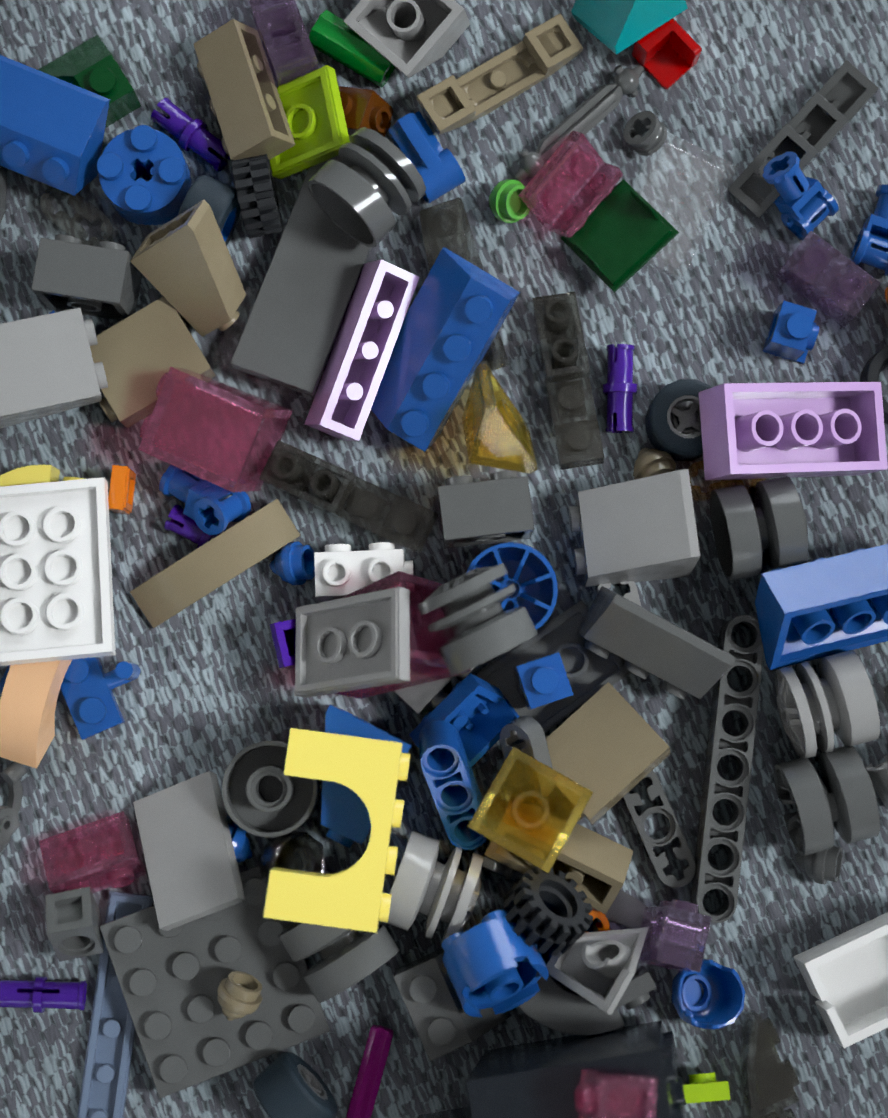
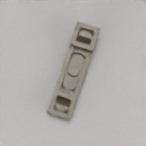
M560 13L525 33L522 42L455 79L454 75L448 77L417 95L416 100L437 132L443 134L491 113L551 76L583 51V47Z
M276 499L130 591L151 626L155 628L295 540L301 534L279 499Z

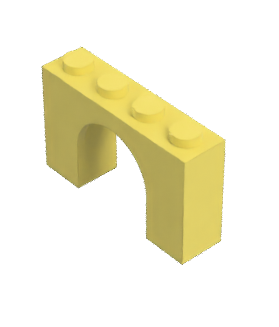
M290 728L284 775L337 782L353 790L362 799L368 810L371 821V836L363 856L354 865L340 872L325 874L278 867L270 869L263 918L377 933L379 921L388 922L392 894L383 893L385 874H395L398 847L389 846L391 828H401L404 800L396 799L398 780L407 782L411 755L409 753H402L403 743Z

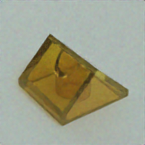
M485 361L480 363L475 370L462 416L469 463L531 474L538 470L529 428Z
M513 747L471 819L468 828L548 874L594 792Z

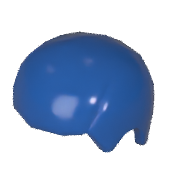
M697 959L681 966L673 979L671 1001L680 1018L694 1027L720 1029L733 1024L744 1009L745 989L739 974L733 968L725 967L710 959ZM700 984L702 985L703 990H704V994H703V995H702V991H701V986H700Z

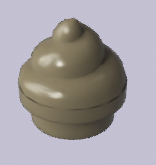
M642 448L634 464V479L675 471L676 462L665 451L654 448Z
M233 971L229 973L227 978L221 980L217 988V999L222 1007V1013L227 1017L228 1021L252 1014L259 1008L262 1001L260 993L262 985L252 975L241 971Z

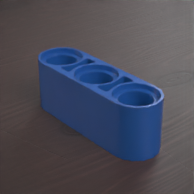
M443 720L431 721L419 733L421 769L452 845L463 850L476 849L486 841L488 836L484 800L455 726ZM445 748L443 751H435L434 749Z

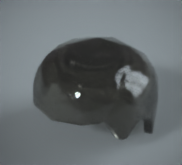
M294 830L288 834L274 837L265 845L259 860L260 874L267 887L270 869L274 867L315 873H324L326 868L322 843L304 831Z

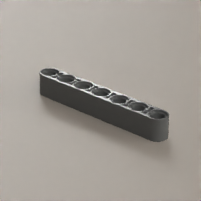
M739 615L727 620L720 629L718 648L736 658L731 668L738 667L742 669L747 676V683L743 690L739 692L732 690L727 683V675L731 670L730 668L713 686L695 851L696 872L692 879L691 904L695 912L705 920L713 923H723L730 919L735 913L738 899L764 654L758 619L750 615ZM736 624L745 625L751 632L750 644L745 648L737 646L732 639L731 633ZM731 710L737 712L742 719L741 730L734 736L728 735L722 727L723 716ZM729 754L735 758L738 769L732 778L724 780L718 773L717 765L723 756ZM727 799L733 807V814L729 821L719 824L715 821L712 810L717 801ZM723 844L728 850V859L723 866L713 868L708 862V852L712 846ZM712 889H720L724 899L722 906L715 912L705 911L703 907L704 895Z

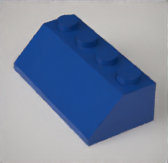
M0 55V166L75 196L98 175L97 162L101 156L110 99Z
M445 247L440 251L405 316L371 407L373 413L387 430L424 452L439 437L520 294L519 291Z
M888 544L867 549L860 548L850 553L829 558H817L808 563L787 568L779 567L762 573L755 606L765 660L769 670L888 641Z

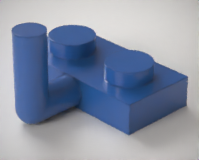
M98 657L72 659L63 679L61 691L82 740L125 722L112 689L137 679L140 675V668L137 664L122 661L116 665L114 670L104 673Z

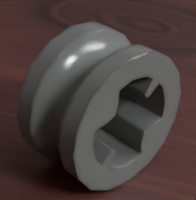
M642 111L631 117L627 122L623 137L636 153L647 156L659 150L667 138V129L654 113Z

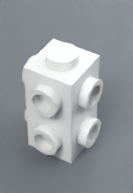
M390 542L368 544L369 550L351 551V545L349 544L326 545L325 552H314L315 597L321 602L395 587H414L413 560L405 561L403 549H395V543Z

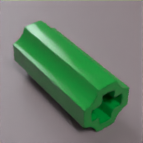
M325 10L319 15L318 20L311 29L308 37L310 45L382 88L396 67L343 22V19Z

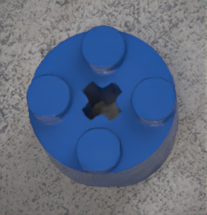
M139 125L114 137L105 147L97 162L99 181L104 193L114 209L124 219L132 223L161 225L177 217L182 202L191 187L190 170L179 146L168 135L147 125ZM146 173L149 176L152 175V178L146 182L140 176Z
M505 910L490 912L482 919L481 924L465 932L451 934L442 942L444 950L443 964L464 1012L472 1017H483L480 1009L492 1008L495 1015L522 1005L540 991L537 983L539 979L543 977L547 981L549 977V971L540 952L537 951L536 944L533 943L529 947L524 942L527 937L523 933L517 936L513 931L516 923H508L505 917L507 915Z

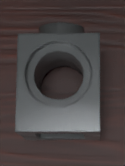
M90 887L45 895L46 932L59 962L104 953L103 935L99 927L102 925L101 913Z

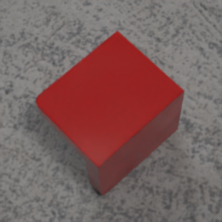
M672 18L635 42L632 56L664 89H669L697 64L702 49Z

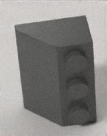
M601 586L577 631L582 637L587 639L584 647L605 659L608 658L611 652L626 660L622 666L624 669L645 680L648 674L652 673L664 680L661 685L662 689L683 700L688 693L701 699L732 667L736 660L734 656L604 586Z

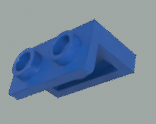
M470 673L464 680L453 687L451 693L433 711L423 717L421 723L409 736L419 748V733L427 723L436 720L447 721L457 729L472 767L500 740L502 728L517 719L519 715L499 688ZM436 748L434 750L443 751L445 748Z

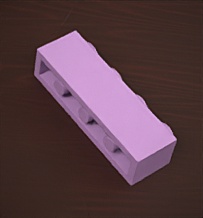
M384 260L364 264L304 425L342 440H360L419 281V276Z

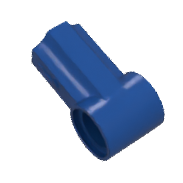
M420 111L403 116L388 129L389 136L395 146L404 153L422 176L426 186V196L423 198L428 204L466 181L456 158L449 149L442 148Z

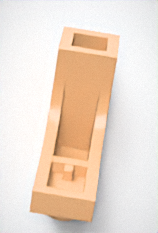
M72 659L10 666L0 698L1 758L37 769L55 736L56 703L63 679Z

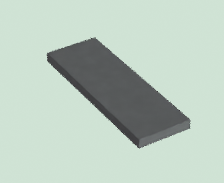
M339 155L309 167L231 360V367L312 397L342 325L362 268L371 251V248L358 243L335 225L321 210L308 189V181L327 161L335 160L341 162Z

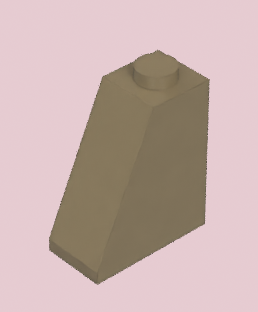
M203 199L147 235L130 260L202 337L217 328L220 331L229 328L238 319L240 313L237 309L246 296L211 206Z

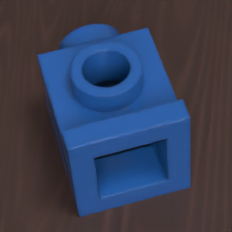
M783 300L774 311L762 352L804 364L808 350L811 351L819 333V326L814 322L817 310Z

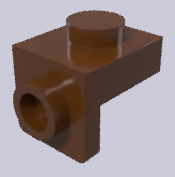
M338 86L348 135H352L359 128L366 127L385 137L391 125V118L394 112L393 107L374 90Z

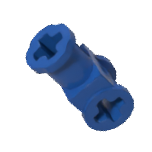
M785 152L767 163L763 169L764 173L762 176L768 184L774 185L780 195L774 203L781 213L783 224L800 240L808 242L814 236L813 230L827 216L835 215L839 210V206L833 196L822 187L819 180L806 177L799 167L800 159L797 154Z
M882 184L877 187L876 196L878 197V202L874 214L867 218L858 234L851 254L850 264L857 266L859 263H863L884 270V275L888 276V185Z
M181 460L173 462L162 475L159 482V491L167 497L174 496L185 503L183 514L193 519L197 526L209 535H218L227 528L228 523L231 521L240 522L248 517L251 512L249 496L239 485L234 483L227 484L214 475L204 480L191 472L189 466Z

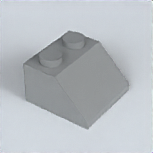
M361 0L343 21L407 78L412 77L442 58L470 25L465 9L455 0Z

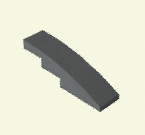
M846 60L792 120L783 126L727 190L760 218L780 196L774 185L768 184L762 176L764 173L763 169L767 163L785 152H794L800 159L799 167L803 172L872 98L879 88Z

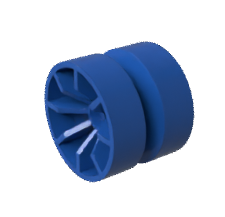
M506 542L487 548L472 561L466 573L477 567L497 566L504 563L508 574L490 583L495 592L514 583L517 590L502 601L501 605L504 611L525 606L537 630L548 620L557 601L558 586L552 565L541 552L523 543Z

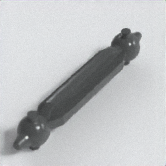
M621 65L615 67L614 83L603 85L540 140L536 152H528L527 149H523L519 153L522 158L520 160V167L514 176L515 179L520 181L527 177H536L538 181L542 180L545 177L543 173L545 163L559 159L619 105L623 94H630L632 98L639 94L637 87L644 68L641 65L631 69H623Z

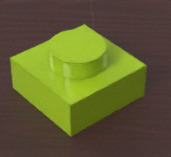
M715 1072L689 1074V1084H683L686 1104L731 1100L729 1082L716 1081Z

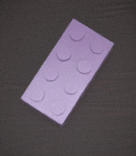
M881 382L724 383L699 392L705 480L765 479L786 476L790 478L859 476L888 470Z

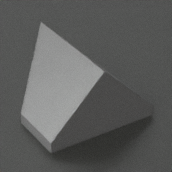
M649 927L585 932L567 952L563 954L559 952L558 955H552L546 965L549 975L605 1013L612 1015L635 974Z

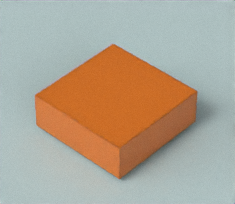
M112 465L108 500L109 510L113 513L127 515L132 513L136 474L128 466Z

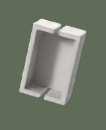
M888 912L794 956L810 993L819 999L815 1001V1004L831 1038L840 1046L846 1048L888 1028Z

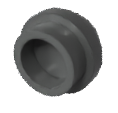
M833 845L832 849L806 856L796 853L795 859L798 865L805 869L808 877L816 883L825 885L827 881H838L842 867L843 849L840 846Z

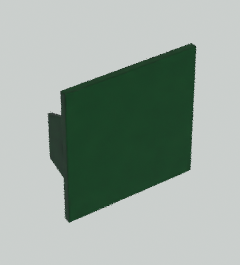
M623 179L561 237V240L615 293L679 232Z

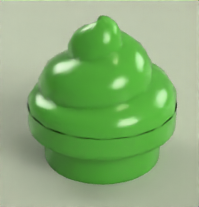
M505 179L500 181L489 195V207L494 216L501 222L515 223L525 218L530 212L532 206L531 193L518 180Z

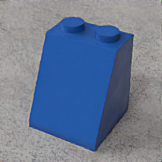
M329 705L325 713V733L403 743L402 753H409L412 744L335 705ZM323 780L321 825L329 828L326 836L351 848L354 841L362 845L371 829L370 816L364 802L350 788L337 782Z

